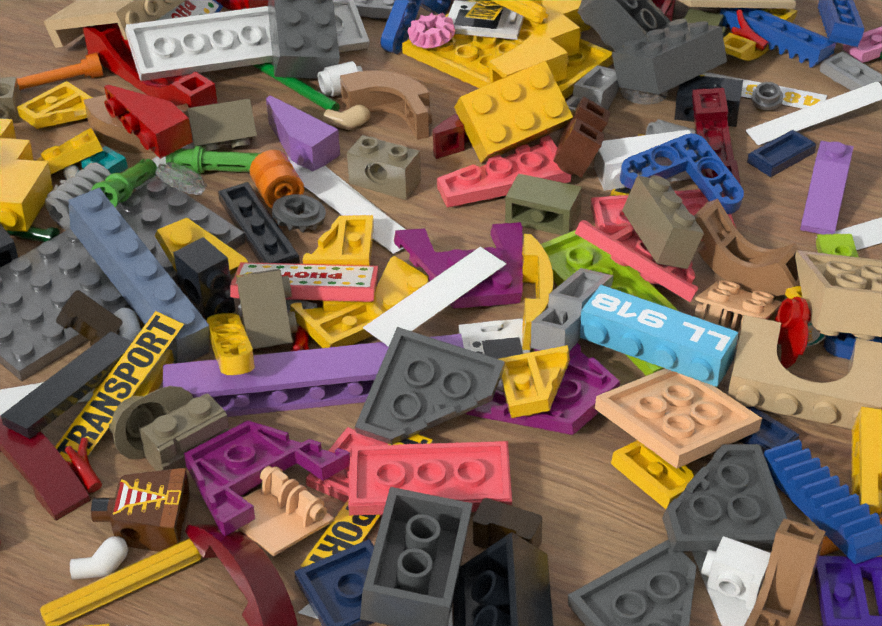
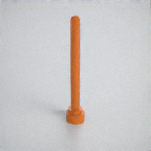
M98 54L85 55L86 58L81 59V63L17 78L19 90L83 74L85 77L91 76V78L103 76Z

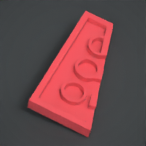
M550 135L540 138V144L530 147L528 144L515 148L514 154L503 158L498 154L488 158L487 164L481 167L472 164L438 177L437 189L448 208L506 196L518 173L562 183L571 182V174L565 173L558 167L557 163L553 162L557 147Z

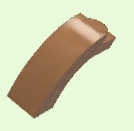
M377 70L340 75L342 102L347 110L355 105H363L368 108L370 113L388 112L396 114L407 122L417 140L429 137V124H432L429 91L417 80L403 74Z
M106 95L84 100L89 127L94 131L98 141L112 149L123 152L153 153L150 149L146 150L136 135L128 133L119 119L116 117L112 118L109 115L104 101L107 100ZM187 104L176 106L184 114L187 108H189Z
M718 199L707 202L694 215L695 221L704 232L702 240L705 245L698 253L721 278L738 284L741 289L748 292L763 291L773 296L785 295L787 288L800 286L795 260L796 250H800L796 243L777 249H766L752 244L738 232Z
M785 518L783 519L775 535L768 566L756 603L744 626L799 625L826 531Z

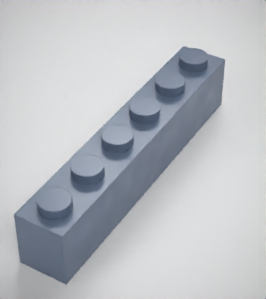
M97 188L68 200L70 229L144 325H146L155 311L184 324L167 347V349L173 352L174 364L191 362L208 354L209 324L102 190Z

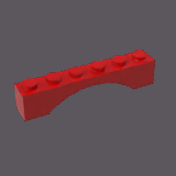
M118 23L83 27L88 55L97 53L103 66L146 95L170 101L175 106L187 104L189 108L218 104L215 83L198 72L190 75L140 81L128 40H124Z

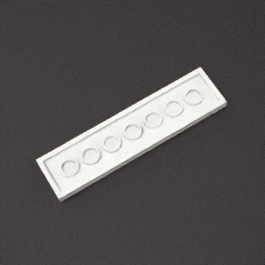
M333 0L339 52L367 49L370 41L354 0ZM268 6L127 24L125 28L140 81L273 62Z

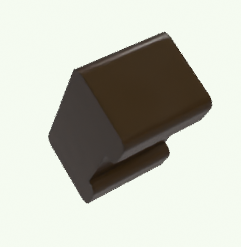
M76 290L56 318V323L63 328L68 329L71 327L91 341L90 346L94 345L111 331L117 333L123 324L120 318L80 290Z
M484 498L473 516V544L475 546L487 549L513 532L539 549L542 543L541 515L492 499Z

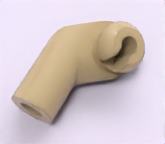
M355 105L342 113L327 109L323 116V122L351 131L367 123L371 114L368 108L363 105Z

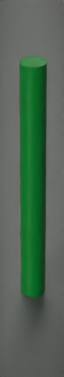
M272 63L253 65L323 109L339 111V103L297 78L274 77Z

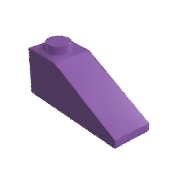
M271 95L266 98L269 125L291 161L313 172L327 165L340 155L337 128Z
M820 141L800 230L818 234H835L854 146L844 145L840 142Z

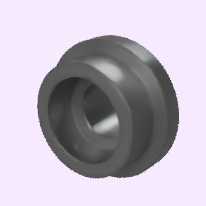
M763 82L753 91L752 102L759 109L774 110L782 104L783 93L777 84Z

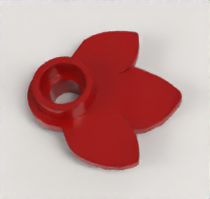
M801 297L785 299L781 303L778 314L774 319L776 322H781L777 345L781 344L782 354L780 363L785 369L791 367L796 362L798 355H803L808 344V323L811 318V310L806 299Z

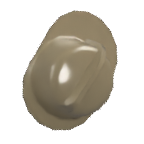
M167 386L145 396H132L121 402L113 414L112 422L109 424L110 431L113 433L114 444L119 453L128 459L144 458V444L139 429L152 423L159 416L167 415L187 404L193 399L192 394L182 387Z

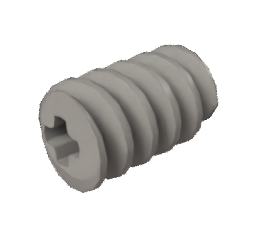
M90 163L83 170L76 173L75 176L69 178L66 183H62L56 190L51 191L45 199V207L51 218L61 228L68 230L70 228L68 200L91 191L96 183L105 181L111 173L98 163Z

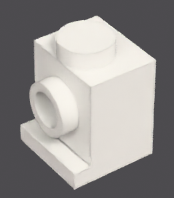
M723 536L716 552L709 549L701 574L709 576L707 587L717 590L726 596L746 601L745 608L752 611L763 583L771 553Z

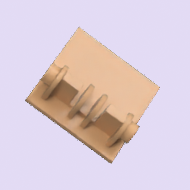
M721 280L719 283L715 282L696 296L695 300L703 302V304L698 303L694 316L727 327L731 313L735 312L731 329L737 331L740 324L738 332L740 334L744 315L767 320L779 309L782 302L773 300L774 296L770 293L763 291H753V293L740 290V286L734 282Z
M267 466L260 474V479L263 480L262 487L243 497V499L254 506L255 520L242 526L239 530L274 557L334 522L335 518L327 513V508L324 507V501L321 498L313 496L306 487L299 485V482L295 479H289L279 467L272 468Z

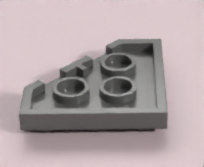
M397 327L359 415L355 431L358 434L393 445L489 403L493 400L504 372L505 361Z
M723 444L715 452L712 460L705 467L703 466L687 484L682 494L669 504L662 517L672 552L709 551V549L717 551L723 536L761 550H772L776 532L783 519H787L760 444Z
M668 539L568 594V606L585 626H689L697 566L683 551L672 552Z

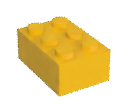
M546 60L465 94L458 99L454 106L481 164L488 161V158L498 154L502 155L565 127L573 118Z

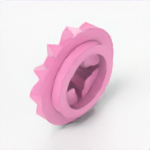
M432 12L429 16L420 15V19L411 21V27L408 28L410 41L422 48L441 46L450 41L455 34L452 18L445 17L444 13H440L437 16Z

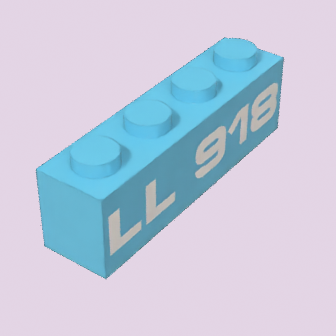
M604 285L598 287L581 310L580 338L718 387L735 360L738 339L737 331Z

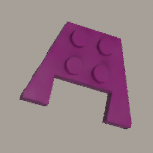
M521 222L492 224L490 235L496 248L485 247L483 249L505 262L506 265L452 302L450 305L453 309L520 303L523 294ZM425 228L395 230V245L399 249L405 248L410 254L409 260L415 267H422L429 275V282L476 250L454 249L445 252H435Z
M576 343L569 351L570 361L550 411L511 418L505 394L496 390L491 402L464 414L574 435L599 413L595 409L596 397L620 387V381L594 357L588 358L581 352L580 345Z
M249 420L184 453L186 467L224 536L255 520L254 506L241 496L246 494L251 488L262 483L263 480L260 479V474L267 466L272 468L279 467L284 471L295 464H299L322 481L350 466V453L344 449L337 448L335 453L322 449L321 442L311 439L302 443L289 439L288 432Z

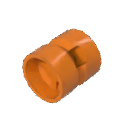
M268 150L256 156L252 161L249 169L250 176L268 207L273 209L275 201L283 196L303 195L304 183L285 153L279 150Z

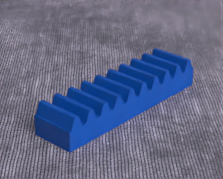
M819 0L817 8L819 9L823 26H825L824 30H826L825 33H827L828 41L858 47L865 28L854 1Z
M721 8L720 14L723 15L722 26L726 28L730 26V32L733 27L740 28L737 10H742L744 19L749 27L769 42L770 50L778 47L779 54L781 55L789 52V58L791 59L799 56L800 63L809 60V67L811 68L834 54L836 42L828 41V38L765 11L757 8Z
M796 440L765 450L764 457L774 484L819 529L826 531L825 535L854 564L882 555V524L880 525L879 515L877 513L870 515L869 505L867 503L860 505L859 496L857 494L850 495L847 484L840 486L839 477L837 475L831 477L828 466L821 468L820 459L818 457L812 459L809 448L802 450L801 441Z

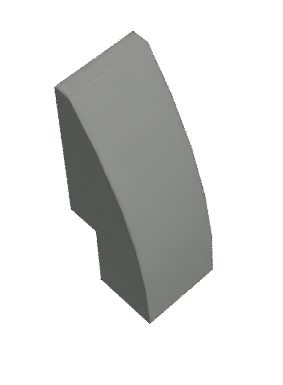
M597 65L575 83L573 96L566 101L571 114H573L583 96L608 110L620 88L618 87L615 70Z
M580 268L549 294L548 308L531 322V348L545 350L567 345L570 351L580 339L582 308L600 285L611 287L613 275Z

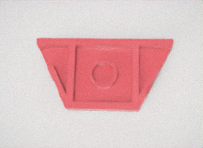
M586 220L580 221L575 234L610 254L614 262L622 266L632 267L640 272V276L644 280L652 284H660L689 302L693 300L698 286L692 284L695 279L694 270L691 268L693 265L692 261L688 269L657 264L631 223L616 224L613 222H602L599 229H597Z

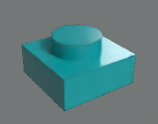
M107 146L102 147L103 151L81 160L82 169L90 163H98L104 166L111 174L121 173L128 168L126 157Z

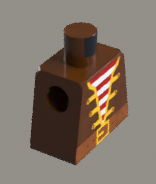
M186 468L123 475L119 478L115 498H93L91 505L92 521L111 522L114 536L123 538L127 543V547L160 552L182 542L191 498Z

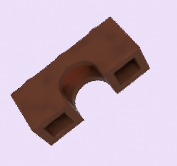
M584 96L573 112V118L564 127L553 160L565 173L576 174L581 178L602 146L605 135L602 131L606 127L611 113Z

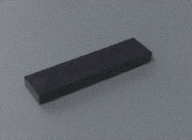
M249 182L218 191L219 201L236 227L244 232L246 242L260 263L300 264L298 253L272 218Z
M112 331L0 415L3 425L31 439L100 385L133 341Z

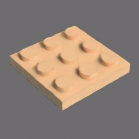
M665 368L600 394L596 397L595 409L676 469L718 450L723 444H732L758 432L762 421L760 416L715 386Z

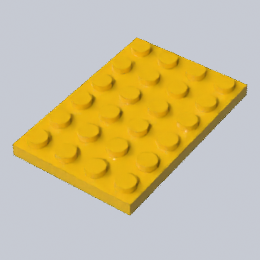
M524 17L517 40L454 34L450 41L434 48L418 47L408 39L402 43L403 54L417 61L423 62L477 88H482L489 85V61L508 53L523 43L533 33L538 23ZM580 39L579 53L568 57L567 78L556 82L564 99L573 94L574 84L595 66L608 68L614 63L612 52Z

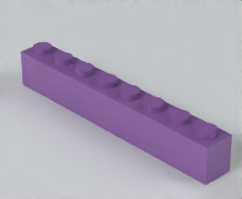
M461 334L431 337L464 348ZM383 342L254 355L255 368L248 373L240 375L222 374L216 359L163 365V388L167 386L182 387L189 391L193 398L207 393L225 410L227 417L362 403L368 397L388 346Z

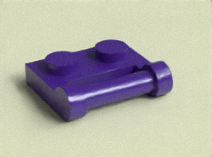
M819 556L814 575L823 626H882V557H874L854 564L847 556ZM862 578H867L873 584L879 616L869 615Z

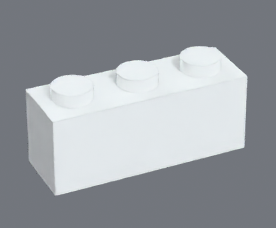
M689 130L603 141L594 159V169L603 190L626 188L620 181V171L623 161L628 157L691 132ZM666 157L655 159L662 166L672 164V161ZM684 171L666 180L673 182L692 178Z

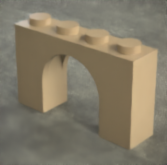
M744 315L728 396L745 407L753 406L759 410L848 429L853 428L861 406L882 410V343L856 338L848 366V374L845 377L833 382H811L793 375L780 363L777 356V343L781 322Z

